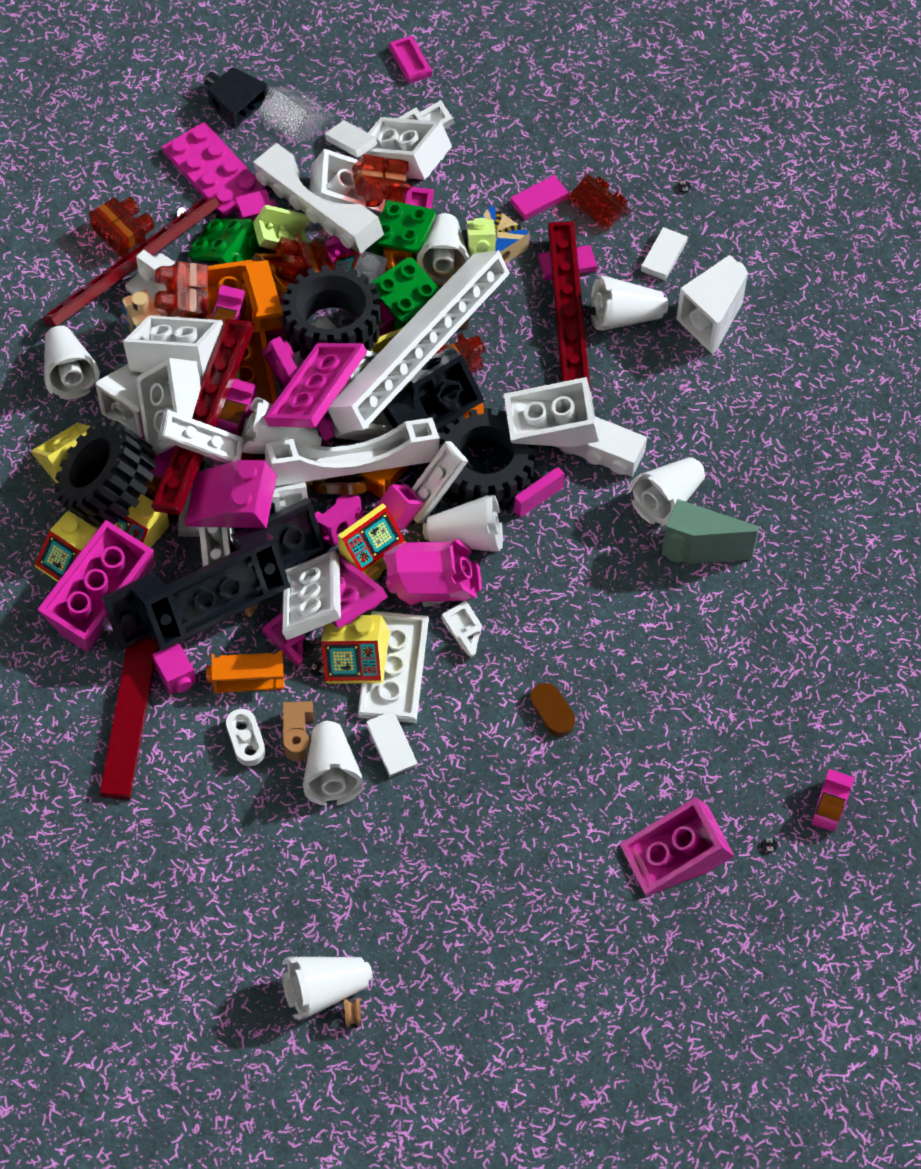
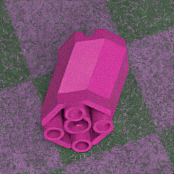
M458 538L449 542L401 543L384 553L388 576L386 585L392 594L396 593L398 598L409 605L419 602L467 601L477 596L476 592L482 589L480 567L477 561H470L468 555L473 554L470 547Z

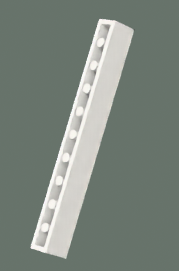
M500 251L474 253L335 398L332 405L328 408V412L338 431L364 430L510 273Z

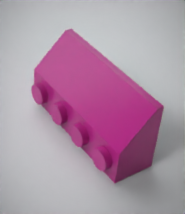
M105 520L37 611L64 638L88 652L110 623L100 597L144 577L154 564V550Z

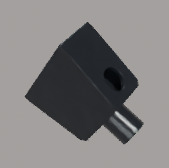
M230 68L222 76L211 71L204 79V84L209 87L208 98L210 106L234 129L268 101L267 84L236 68Z

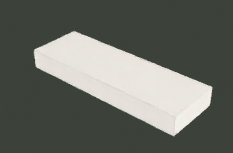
M170 410L163 413L158 437L160 440L224 463L241 460L245 440L243 437Z
M451 441L445 442L412 487V490L425 503L414 517V521L417 524L425 522L468 462L467 458Z

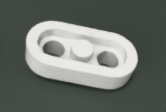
M246 709L234 710L226 719V727L236 758L245 766L257 765L265 757V745L255 716ZM240 724L247 726L244 730L237 729V726ZM250 749L256 751L253 755L245 754Z

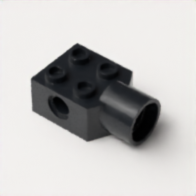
M449 346L434 355L382 411L393 429L406 421L433 418L435 427L438 430L485 400L463 355Z

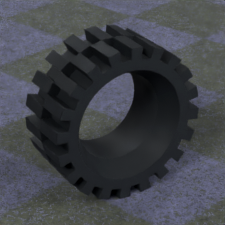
M323 265L320 272H315L314 268L307 270V277L304 278L299 274L295 277V285L289 283L287 286V294H284L282 299L285 338L290 343L294 353L300 350V358L305 360L317 343L364 344L366 351H371L373 349V342H378L379 331H381L380 297L374 283L369 284V278L365 274L357 277L356 269L350 268L348 272H344L341 265H336L335 270H329L328 265ZM325 308L345 309L357 318L352 324L337 329H323L307 322L315 312Z
M484 408V414L478 415L477 409L469 410L468 418L461 415L456 418L455 425L450 422L445 426V433L441 432L438 451L445 442L449 441L461 453L466 447L473 444L494 443L506 448L513 458L507 467L490 474L474 472L464 466L447 490V498L452 502L458 498V506L487 495H495L498 505L504 511L510 508L511 500L515 503V496L533 483L536 448L531 444L511 443L508 419H506L507 412L499 410L498 415H492V408Z
M108 419L107 423L104 421L98 422L97 428L89 427L87 435H80L76 439L77 444L74 448L70 446L67 451L69 456L67 459H62L59 465L62 467V471L56 473L55 479L59 482L54 485V491L57 492L55 495L56 500L62 506L97 528L98 526L101 527L105 520L114 525L118 523L119 516L125 518L130 514L128 509L131 506L135 508L140 503L137 499L141 494H146L148 490L145 487L146 483L152 482L154 474L150 471L156 468V461L153 460L156 457V453L152 450V445L120 422Z

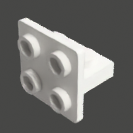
M143 250L136 256L138 274L125 285V288L131 294L147 290L160 315L166 316L182 301V294L184 293L182 291V267L162 253L157 257H153ZM197 278L196 287L194 289H196L200 285L199 279Z

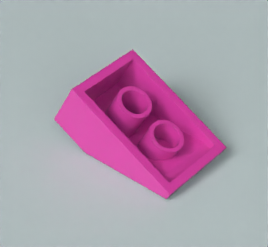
M237 460L197 472L187 510L186 527L267 528L277 475L265 460Z
M697 797L620 843L646 896L708 873L734 857L709 806Z

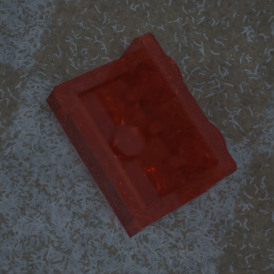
M587 173L567 198L601 228L608 231L623 212L628 215L630 214L631 210L626 206L628 200L617 191L614 195L607 189L610 185L599 175L594 179Z

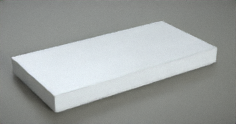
M335 550L285 570L291 586L283 591L282 633L286 640L341 619L340 562Z
M371 611V615H382L390 630L383 683L363 682L361 684L358 718L373 719L394 710L399 722L417 723L429 616Z

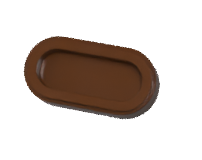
M339 476L312 481L313 491L316 493L355 495L367 491L366 479L363 477Z
M549 683L536 685L531 691L530 703L538 717L552 735L557 737L569 735L575 727L573 711L554 685Z

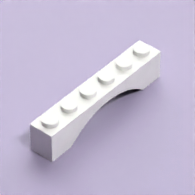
M278 143L253 161L257 171L255 174L256 178L263 186L268 185L279 198L282 199L284 197L295 210H302L313 223L318 222L330 236L335 235L346 248H353L361 254L384 235L378 216L363 205L335 203L311 193L300 181V172L293 154Z
M433 418L406 421L380 437L349 446H315L295 439L265 443V461L277 475L275 486L428 463L432 461L438 452L439 435Z

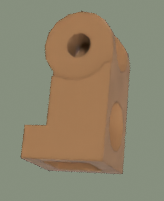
M313 701L283 702L285 755L292 761H302L308 757L310 740L309 735L306 733V723H314Z

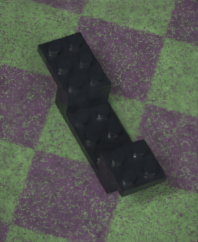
M305 498L270 515L267 528H243L230 534L235 552L167 585L152 572L100 597L120 648L124 650L149 637L161 650H164L290 588L285 570L326 550L311 501Z

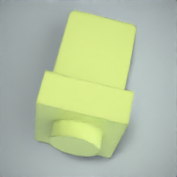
M476 218L473 221H467L469 257L474 253L496 251L494 220Z

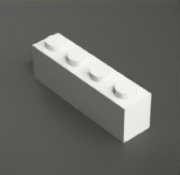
M595 417L599 442L575 447L555 446L566 454L578 455L585 458L591 464H600L610 468L616 474H625L632 477L645 453L647 437Z

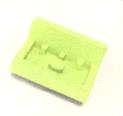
M265 205L253 221V226L259 246L296 254L303 242L308 243L305 229L311 221L306 214ZM306 249L304 250L301 256H306L308 254Z

